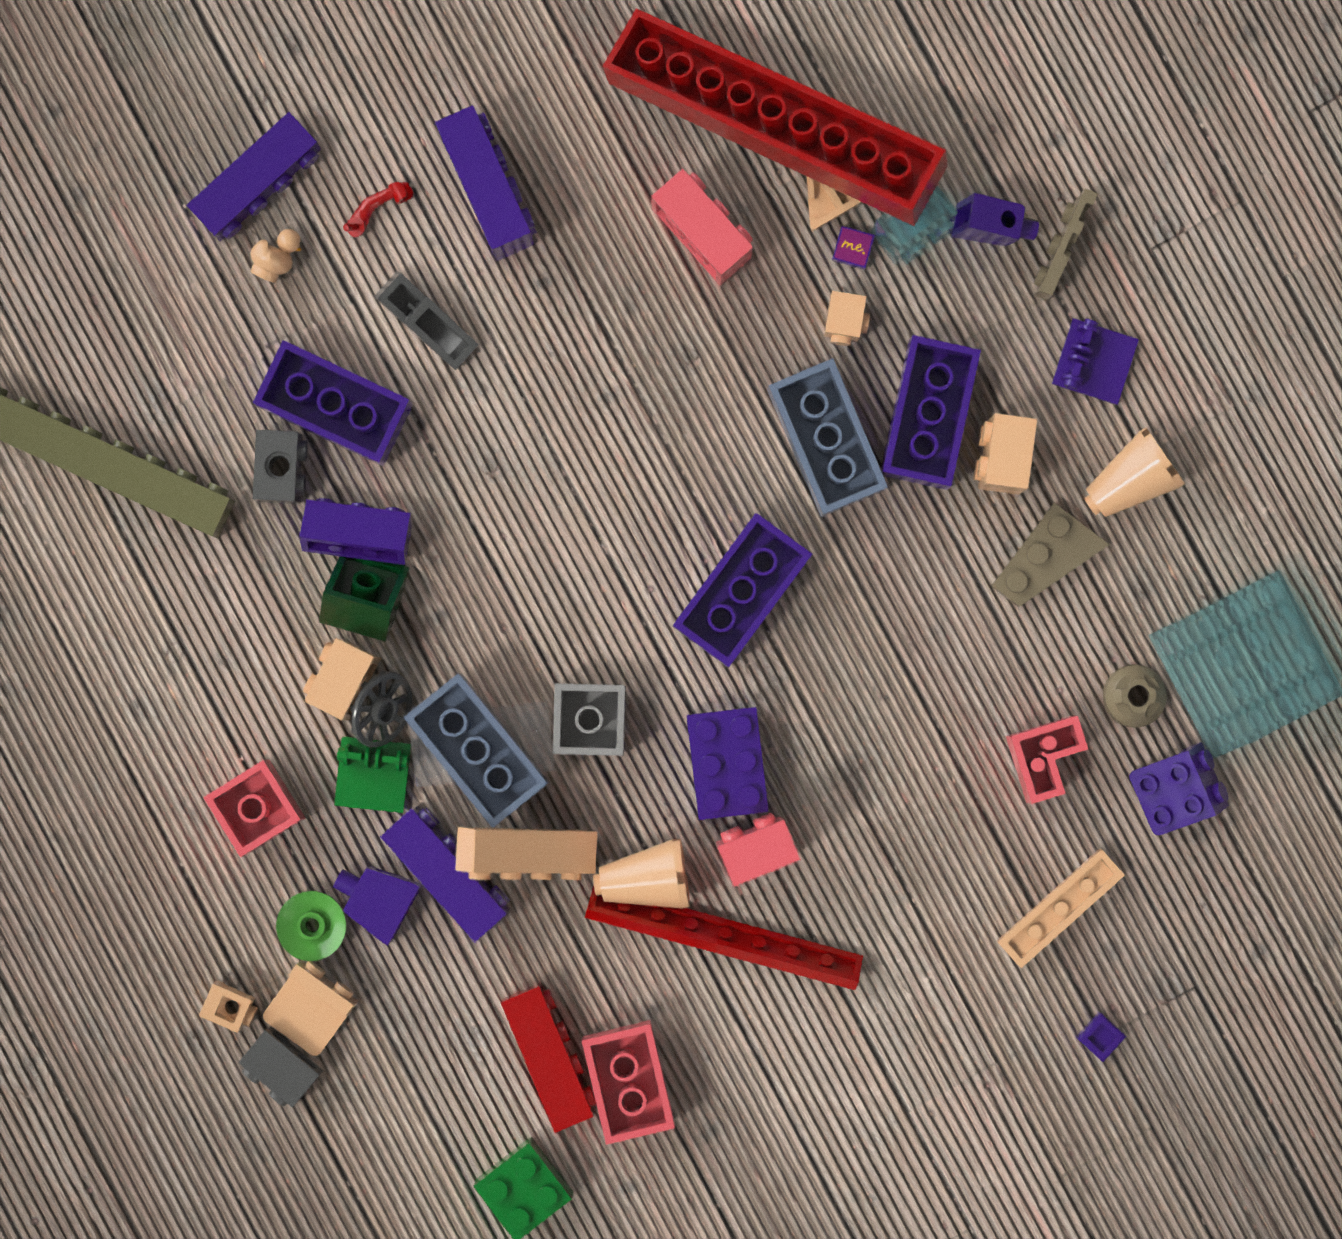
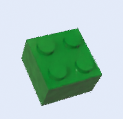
M529 1137L480 1175L473 1185L474 1189L513 1239L523 1238L572 1200L573 1190L532 1137Z

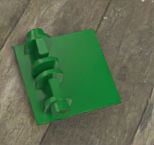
M342 736L341 747H338L337 752L339 765L334 806L404 813L411 744L389 742L380 747H368L360 743L357 738Z

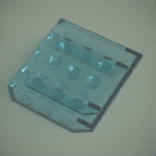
M1280 570L1269 572L1148 635L1199 735L1213 758L1248 745L1342 696V688Z

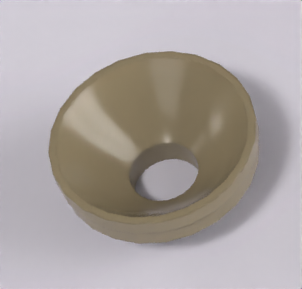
M1127 665L1117 669L1107 679L1103 688V703L1107 713L1114 721L1126 727L1138 728L1151 724L1161 715L1166 705L1167 693L1163 680L1156 672L1143 665ZM1136 685L1144 687L1148 692L1147 702L1140 707L1134 706L1128 699L1130 689Z

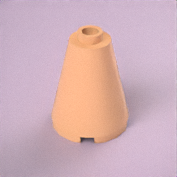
M1145 427L1133 437L1086 488L1089 495L1084 500L1095 515L1101 512L1107 517L1179 489L1185 485V482Z
M671 839L600 866L599 874L593 875L595 894L602 895L604 902L681 909L690 907L688 879L685 871V858L681 839Z

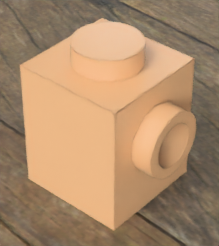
M838 291L831 292L824 330V337L831 338L830 343L851 346V341L858 342L861 333L867 334L870 313H864L867 296Z

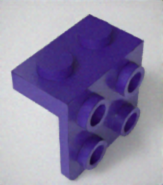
M1202 742L1191 745L1176 755L1135 769L1130 773L1129 778L1150 828L1155 835H1163L1214 817L1229 806L1227 789L1222 782H1219L1214 771V759L1211 753L1204 748Z

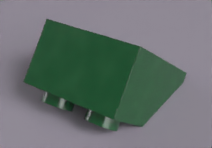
M339 556L323 592L319 623L386 642L398 611L410 567L394 563Z

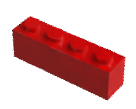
M539 983L503 998L500 1002L554 1133L594 1117L595 1111L593 1107L597 1106L594 1092L591 1086L584 1087L580 1078V1074L584 1073L582 1063L577 1053L571 1055L566 1042L570 1041L571 1038L564 1021L557 1023L552 1011L557 1008V1004L550 988L544 990L542 984Z

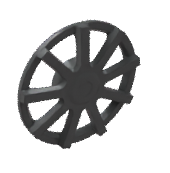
M380 671V674L368 682L364 681L362 683V690L355 704L350 706V711H352V729L350 731L360 743L368 747L386 745L402 731L407 722L404 718L397 715L398 704L407 702L404 716L411 712L412 691L408 681L396 672ZM387 679H395L385 694ZM379 683L378 695L376 696L372 688ZM403 684L406 694L392 699L395 691ZM368 696L371 703L369 705H362L365 697ZM360 712H368V714L361 721H359ZM393 720L400 723L396 730L389 735L387 725ZM369 722H371L367 734L364 737L361 730ZM379 724L382 740L374 742L373 736Z

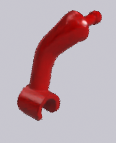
M393 182L388 188L366 197L348 222L343 225V230L352 237L363 235L373 211L381 204L393 198L396 204H402L413 198L414 194L409 183Z

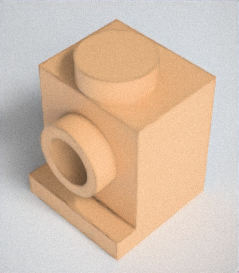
M218 980L212 984L199 1017L238 1033L244 1025L247 1027L251 1026L258 1010L257 1007L253 1006L256 997ZM231 1000L237 1002L239 1006L236 1013H232L227 1009V1003Z

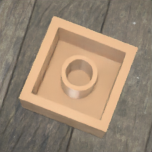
M995 413L990 419L985 421L984 425L980 426L978 446H983V454L980 456V459H976L973 480L979 481L978 489L1017 495L1028 489L1037 419Z
M335 638L333 643L327 642L319 657V661L323 662L318 674L312 673L304 686L303 692L307 694L304 702L340 720H351L352 711H350V706L355 704L362 690V683L371 680L381 658L343 639Z

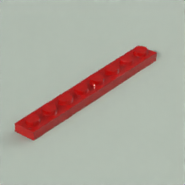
M593 885L585 914L587 919L856 991L863 955L688 908L604 902L602 895L595 894Z

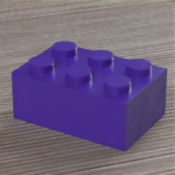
M757 708L686 715L698 819L704 820L769 812Z

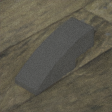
M398 271L374 296L375 299L454 370L479 345Z

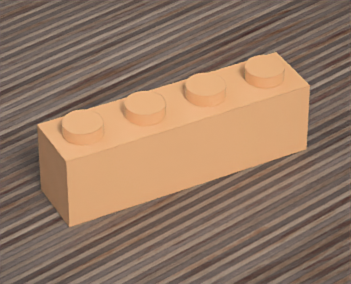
M458 827L456 870L469 872V879L490 880L491 873H500V879L521 880V873H531L530 879L552 880V873H561V879L582 880V874L596 873L597 831Z

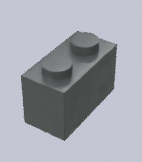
M271 1026L261 1034L238 1062L244 1067L242 1073L255 1084L262 1082L271 1090L269 1095L274 1101L284 1107L288 1104L292 1108L324 1071Z

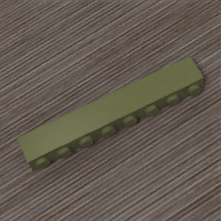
M0 387V441L217 539L219 538L235 503L234 500L227 497L229 490L211 482L208 488L195 483L198 476L181 468H178L176 474L164 469L165 461L150 454H146L145 459L132 454L135 449L134 447L116 439L113 445L101 440L103 433L86 425L83 426L81 431L69 426L72 419L55 411L51 412L50 417L38 412L39 404L22 396L18 402L6 397L9 391Z

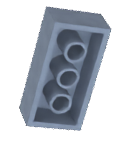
M833 358L768 385L767 392L821 517L881 493L888 488Z
M462 673L456 674L403 717L492 828L550 783Z

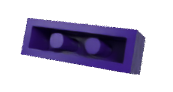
M327 498L307 499L299 536L301 549L303 552L405 565L412 530L411 513L396 507L377 509L371 508L364 503L346 505L336 503Z

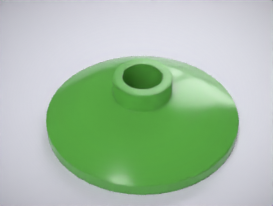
M305 891L292 896L284 903L277 916L276 932L282 947L290 955L304 961H318L333 954L342 944L346 934V918L339 903L331 896L318 891ZM312 918L319 922V928L314 932L307 928V922Z

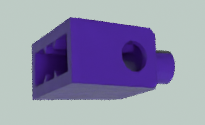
M974 193L957 203L951 237L1008 246L1020 238L1034 241L1038 234L1039 221L1025 218V206L1022 204Z
M372 866L366 867L361 878L342 869L333 885V888L350 897L343 911L387 946L393 941L422 887V884L417 881Z

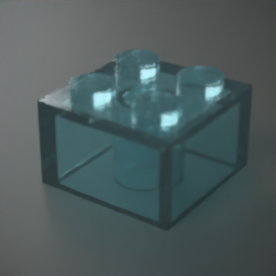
M937 185L915 226L885 213L876 219L871 234L875 235L874 238L894 265H897L902 260L907 265L923 253L922 250L926 247L925 244L931 240L935 245L951 233L950 230L954 227L952 222L958 212Z

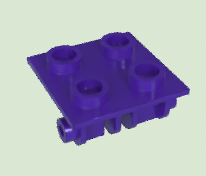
M1072 318L1052 384L1118 405L1139 339L1099 327L1098 322L1090 319L1081 321Z

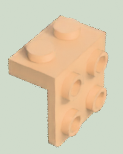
M301 960L294 966L288 975V980L263 1013V1019L309 1054L317 1056L324 1050L358 1000L352 997L354 992L339 981L334 984L324 976L326 972L321 967L311 961L305 963Z

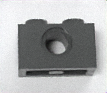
M256 430L253 500L266 503L299 504L300 496H305L306 476L301 475V461H307L308 443L302 440V434L297 431ZM286 458L290 464L289 471L283 476H276L273 472L274 463L278 459Z

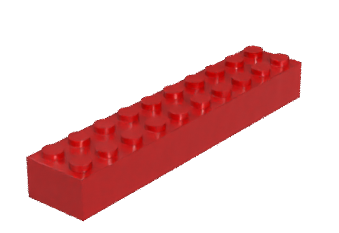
M637 8L602 66L610 85L912 226H915L948 167L945 149Z

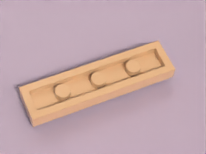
M1098 849L996 942L1022 968L1121 880L1125 874L1102 849Z

